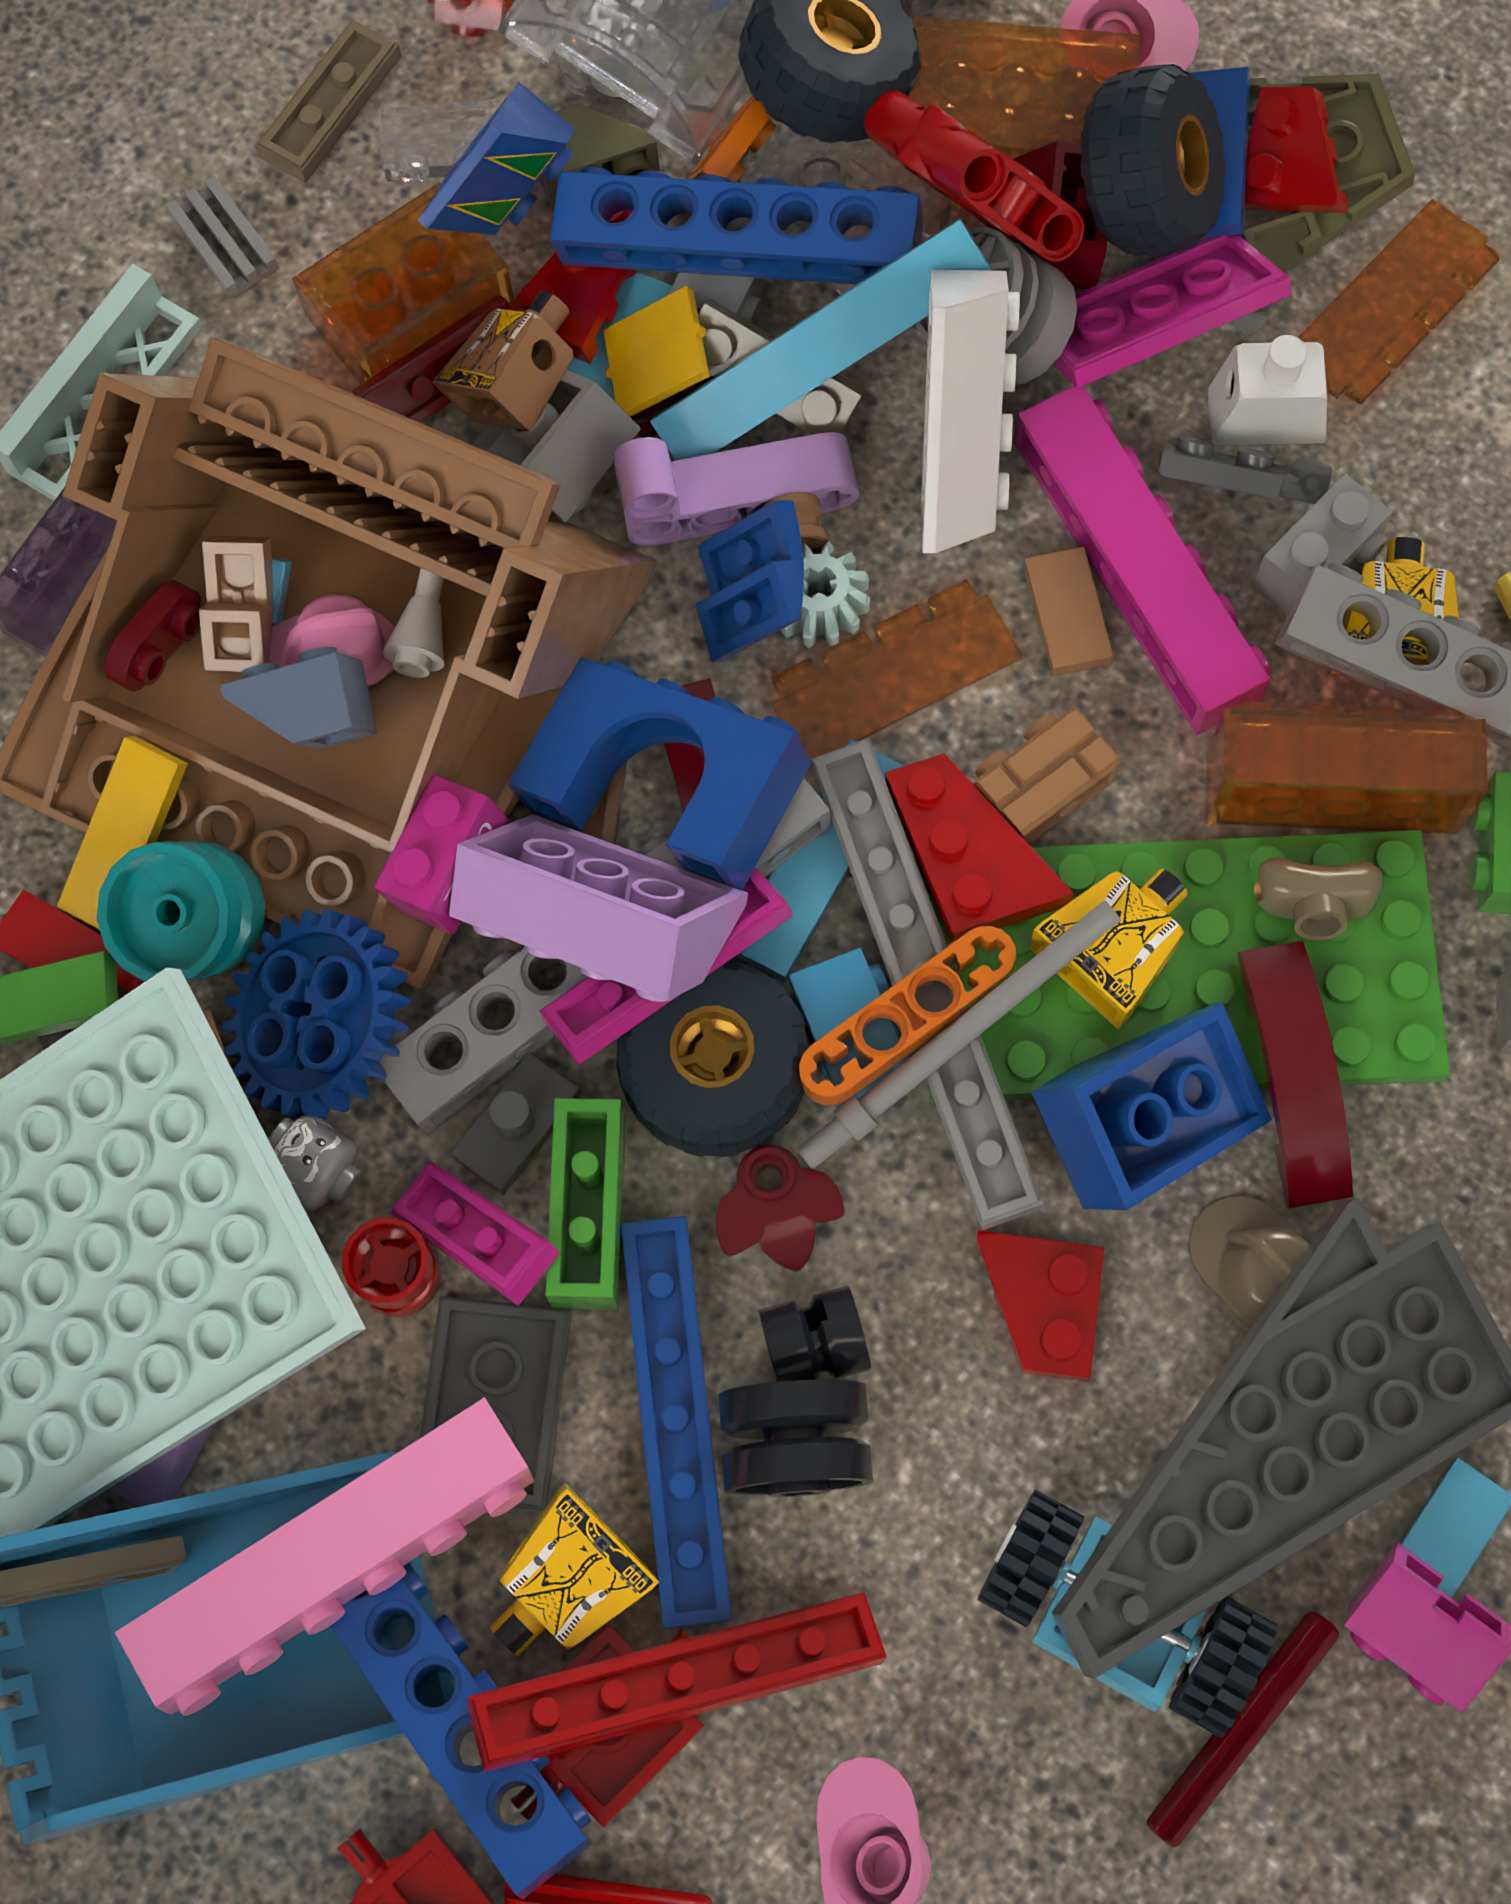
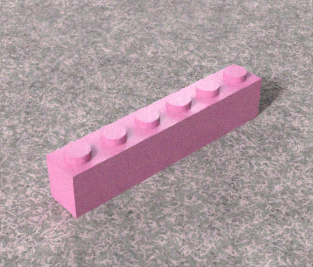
M484 1397L114 1633L154 1706L170 1716L179 1710L183 1716L193 1714L213 1702L221 1694L218 1685L241 1670L244 1671L245 1675H251L275 1662L284 1652L280 1645L303 1630H306L308 1635H313L334 1624L345 1614L342 1605L365 1590L368 1591L369 1595H376L396 1584L406 1574L403 1566L428 1550L431 1556H436L456 1545L467 1534L464 1526L488 1512L491 1517H496L515 1507L526 1497L527 1493L524 1488L533 1483L534 1479L524 1459Z

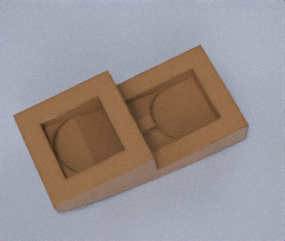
M209 536L202 541L207 604L199 609L204 671L241 672L245 668L254 665L269 663L273 609L271 537Z

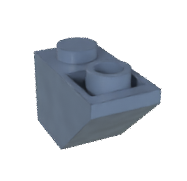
M319 647L306 650L298 655L299 663L281 668L277 663L254 665L241 671L243 679L220 685L224 699L293 744L321 750L378 734L362 660L337 653L336 647Z

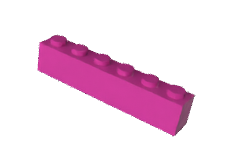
M1072 386L1018 413L1013 443L1078 547L1084 546L1088 563L1196 735H1199L1261 703L1270 682L1269 664L1261 649L1255 644L1248 645L1237 627L1238 618L1235 609L1229 599L1222 593L1217 595L1205 577V564L1197 549L1191 544L1185 546L1174 529V517L1167 502L1160 495L1153 496L1143 480L1142 465L1135 452L1130 447L1123 448L1112 432L1113 423L1105 405L1099 399L1092 400L1084 386L1080 388Z

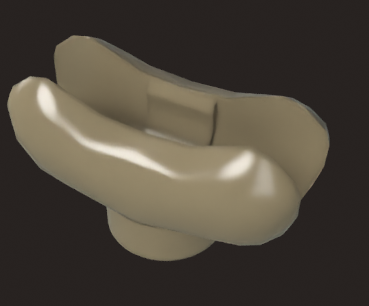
M1276 857L1269 858L1260 864L1258 869L1259 880L1255 882L1253 888L1255 899L1265 912L1273 916L1294 920L1295 932L1302 938L1324 941L1343 934L1347 929V921L1362 919L1374 910L1382 889L1383 876L1379 867L1363 861L1346 865L1321 866L1302 864Z

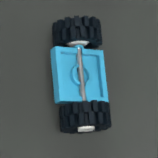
M1035 1489L1016 1524L1011 1526L994 1558L995 1564L977 1600L1027 1628L1037 1613L1042 1600L1046 1597L1050 1586L1054 1588L1056 1592L1031 1642L1081 1670L1052 1615V1611L1113 1525L1095 1516L1069 1564L1064 1560L1071 1549V1545L1079 1532L1085 1516ZM1226 1596L1223 1601H1220L1214 1615L1210 1616L1205 1630L1199 1636L1196 1635V1632L1207 1609L1095 1679L1156 1712L1161 1708L1182 1662H1185V1669L1180 1674L1176 1683L1177 1686L1170 1699V1710L1214 1735L1223 1737L1228 1728H1231L1234 1724L1238 1711H1242L1247 1702V1696L1250 1691H1253L1258 1681L1257 1677L1260 1671L1265 1667L1268 1660L1267 1655L1275 1642L1274 1637L1278 1632V1624Z

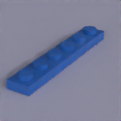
M686 1216L621 1224L663 1629L731 1622L732 1612Z

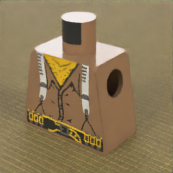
M541 290L525 312L504 309L493 310L450 359L432 383L471 421L530 431L573 359L572 349L556 333L570 313L568 307L555 295Z

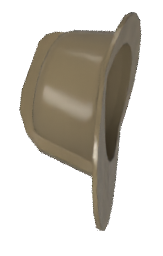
M1243 1195L1220 1198L1204 1207L1192 1224L1188 1241L1192 1265L1201 1279L1249 1329L1254 1325L1310 1245L1274 1208L1262 1200Z

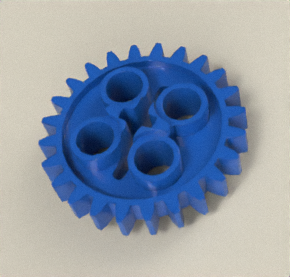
M325 909L323 914L320 915L304 910L300 922L286 917L281 919V936L267 931L262 933V941L265 948L262 954L250 950L246 951V959L252 968L248 974H233V980L242 989L239 996L225 998L224 1004L236 1009V1018L223 1023L221 1030L236 1034V1040L224 1049V1054L241 1060L233 1072L237 1079L248 1082L244 1093L249 1097L262 1100L261 1107L294 1118L308 1115L327 1119L329 1109L344 1113L349 1111V1095L362 1099H367L370 1096L365 1080L368 1076L381 1080L386 1079L387 1074L380 1064V1060L383 1055L399 1057L400 1051L390 1042L392 1033H401L408 1030V1025L403 1021L395 1019L396 1010L404 1008L411 1003V998L395 993V988L402 984L408 976L407 972L391 967L399 953L393 948L382 945L386 936L384 933L368 927V922L348 914L343 915L333 910Z

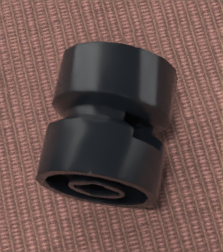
M849 1286L813 1295L809 1307L802 1308L793 1300L758 1310L777 1382L818 1380L820 1373L824 1372L829 1373L836 1380L871 1370L867 1344Z

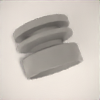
M986 226L968 228L993 271H1006L1009 292H1019L1018 331H1006L1005 354H1016L1015 385L1026 384L1049 369L1062 354L1073 333L1077 313L1074 286L1062 271L1042 258L1028 253L1025 247L1013 242L1000 231ZM929 315L916 323V328L926 342H928Z

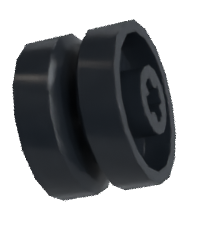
M849 1380L782 1381L747 1385L719 1393L721 1431L735 1438L764 1440L731 1448L722 1455L725 1493L768 1495L769 1497H800L826 1494L832 1490L861 1487L873 1483L870 1445L854 1438L827 1437V1435L859 1429L868 1422L865 1383Z

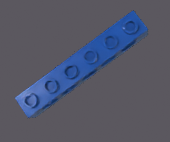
M587 167L579 172L560 171L550 241L563 265L857 285L920 244L924 219L919 193H910L908 190L898 186H880L875 191L849 189L847 186L836 182H821L815 187L790 186L785 181L774 178L759 179L756 183L730 182L722 176L712 174L701 175L696 180L671 178L667 174L657 171H643L638 176L613 175L605 169ZM619 211H632L631 215L620 223L609 222L610 218ZM676 215H691L690 219L681 226H667L668 222ZM741 217L751 219L749 224L743 229L737 231L725 229L734 219ZM805 221L811 224L803 233L797 235L785 233L786 228L795 222ZM865 225L871 228L861 238L851 239L844 236L846 231L853 226Z
M407 1563L403 1566L406 1570L405 1576L390 1588L376 1595H369L368 1591L365 1590L342 1605L345 1614L330 1627L515 1895L524 1899L591 1846L582 1829L592 1820L568 1786L555 1794L540 1770L550 1763L547 1756L486 1773L483 1771L482 1764L469 1766L462 1762L460 1757L461 1742L469 1732L473 1731L466 1706L468 1696L494 1690L498 1687L486 1670L473 1678L459 1658V1655L469 1649V1646L446 1614L435 1622L432 1620L419 1601L430 1591L410 1563ZM406 1616L412 1618L415 1624V1631L411 1641L405 1647L398 1650L383 1648L381 1633L384 1626L395 1617ZM437 1672L452 1674L455 1680V1689L450 1700L439 1707L431 1708L424 1706L420 1699V1689L426 1678ZM518 1786H526L533 1789L537 1796V1808L532 1818L521 1825L506 1824L500 1813V1805L504 1795L512 1788Z

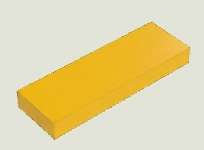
M136 736L124 737L56 906L57 908L100 930L97 921L99 891L110 868L130 850L157 841L187 768V762Z

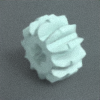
M830 541L824 545L821 554H813L811 548L803 542L804 590L800 618L797 622L781 629V633L785 635V638H788L803 631V644L808 649L815 643L816 636L824 635L826 642L834 648L839 643V629L855 635L860 628L858 616L866 615L869 612L870 597L864 593L869 588V577L866 571L855 570L856 557L853 556L852 551L835 559L834 546Z

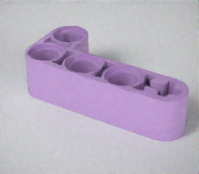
M836 432L818 433L676 461H670L665 441L646 437L627 441L620 445L613 454L628 539L631 543L640 546L660 545L721 533L762 509L773 498L794 492L815 494L820 499L822 513L843 509L853 504L860 495L848 440L845 435Z

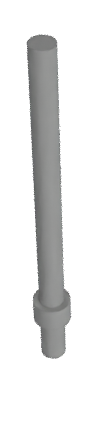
M1105 900L862 1097L858 1098L856 1095H853L834 1110L836 1118L797 1148L803 1159L814 1169L853 1137L860 1141L879 1125L876 1118L1118 924L1121 919Z

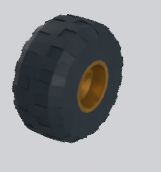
M755 0L739 38V65L755 100L759 101L766 108V113L775 121L782 122L791 128L792 132L803 137L810 136L819 139V142L835 143L845 141L849 143L870 138L866 133L864 125L867 111L875 104L879 96L887 91L897 90L910 96L921 68L922 53H920L919 39L911 17H907L899 0Z
M1175 64L1145 66L1116 73L1117 75L1109 77L1092 96L1093 100L1087 105L1084 114L1085 121L1081 131V176L1084 181L1088 208L1091 209L1095 219L1094 223L1098 230L1107 237L1106 240L1126 254L1149 256L1191 249L1215 225L1219 216L1220 205L1223 202L1225 176L1224 142L1215 105L1210 100L1207 94L1208 90L1204 84L1195 79V75Z
M728 961L707 975L703 983L680 994L621 1035L619 1040L617 1039L616 1064L620 1086L628 1105L639 1122L654 1137L667 1146L669 1144L684 1151L686 1154L700 1157H727L739 1155L740 1152L761 1146L772 1139L774 1134L792 1119L805 1093L800 1081L799 1063L803 1053L810 1047V1041L800 1009H797L789 993L777 980L774 981L762 973L761 969L744 962L742 964Z

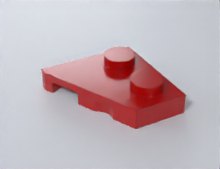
M1260 87L1247 147L1245 210L1346 213L1348 207L1346 194L1339 190L1334 164L1338 162L1334 140L1327 133L1329 117L1324 95L1314 87Z
M978 1230L975 1245L979 1256H982L994 1289L993 1295L1001 1317L1005 1320L1012 1339L1011 1344L1021 1372L1088 1382L1091 1379L1104 1247Z

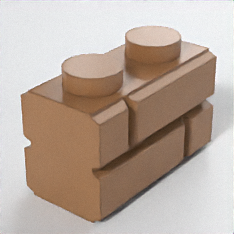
M1073 707L1059 718H1056L1053 713L1044 715L1024 734L1027 742L1011 754H1008L1004 749L994 752L975 771L979 778L975 780L974 786L1029 845L1116 781L1121 762L1118 755L1101 736L1096 735L1094 728Z

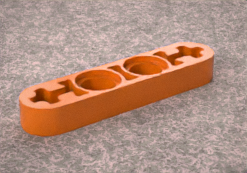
M979 926L968 931L813 1043L803 1053L799 1063L800 1081L806 1095L814 1102L823 1105H838L851 1098L951 1025L1013 974L1016 963V948L1011 937L1002 929L993 926ZM980 946L987 953L997 948L1000 951L997 963L999 969L992 971L987 965L978 967L968 975V985L973 989L966 992L959 975L948 966L952 963L956 964L958 973L962 974L974 964L975 948ZM929 981H939L946 984L953 993L952 1003L940 1012L924 1010L915 999L916 992L922 984ZM876 1019H888L899 1027L901 1037L894 1047L879 1051L866 1044L863 1038L865 1027ZM849 1038L852 1040L858 1056L869 1064L861 1069L856 1057L850 1060L840 1070L842 1083L835 1087L828 1080L821 1081L819 1084L814 1082L818 1077L817 1062L824 1059L829 1065L833 1066L848 1056V1047L843 1042Z

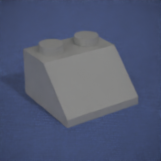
M566 370L530 431L488 424L472 445L561 483L550 515L566 523L572 514L580 511L589 502L592 496V489L608 469L614 466V451L620 445L633 440L641 428L596 382Z

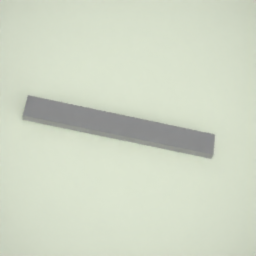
M869 738L812 758L811 765L825 803L830 809L834 828L892 986H894L945 949L947 945ZM950 964L948 967L957 973L954 964ZM929 981L918 988L915 999L924 1010L940 1012L952 1003L953 993L946 984L939 981ZM979 1035L926 1079L981 1229L985 1230L1044 1209V1203L981 1035ZM926 1042V1043L923 1044L921 1047H919V1048L916 1050V1052H917L918 1050H920L923 1046H925L928 1042Z

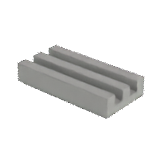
M213 176L205 181L207 187L205 190L198 193L193 188L185 193L187 201L179 205L176 200H173L165 206L173 222L228 297L232 299L279 270V266L274 255L216 177ZM214 203L218 205L260 264L255 267L251 265L209 206ZM196 214L200 216L242 275L235 279L232 278L190 221L191 217Z

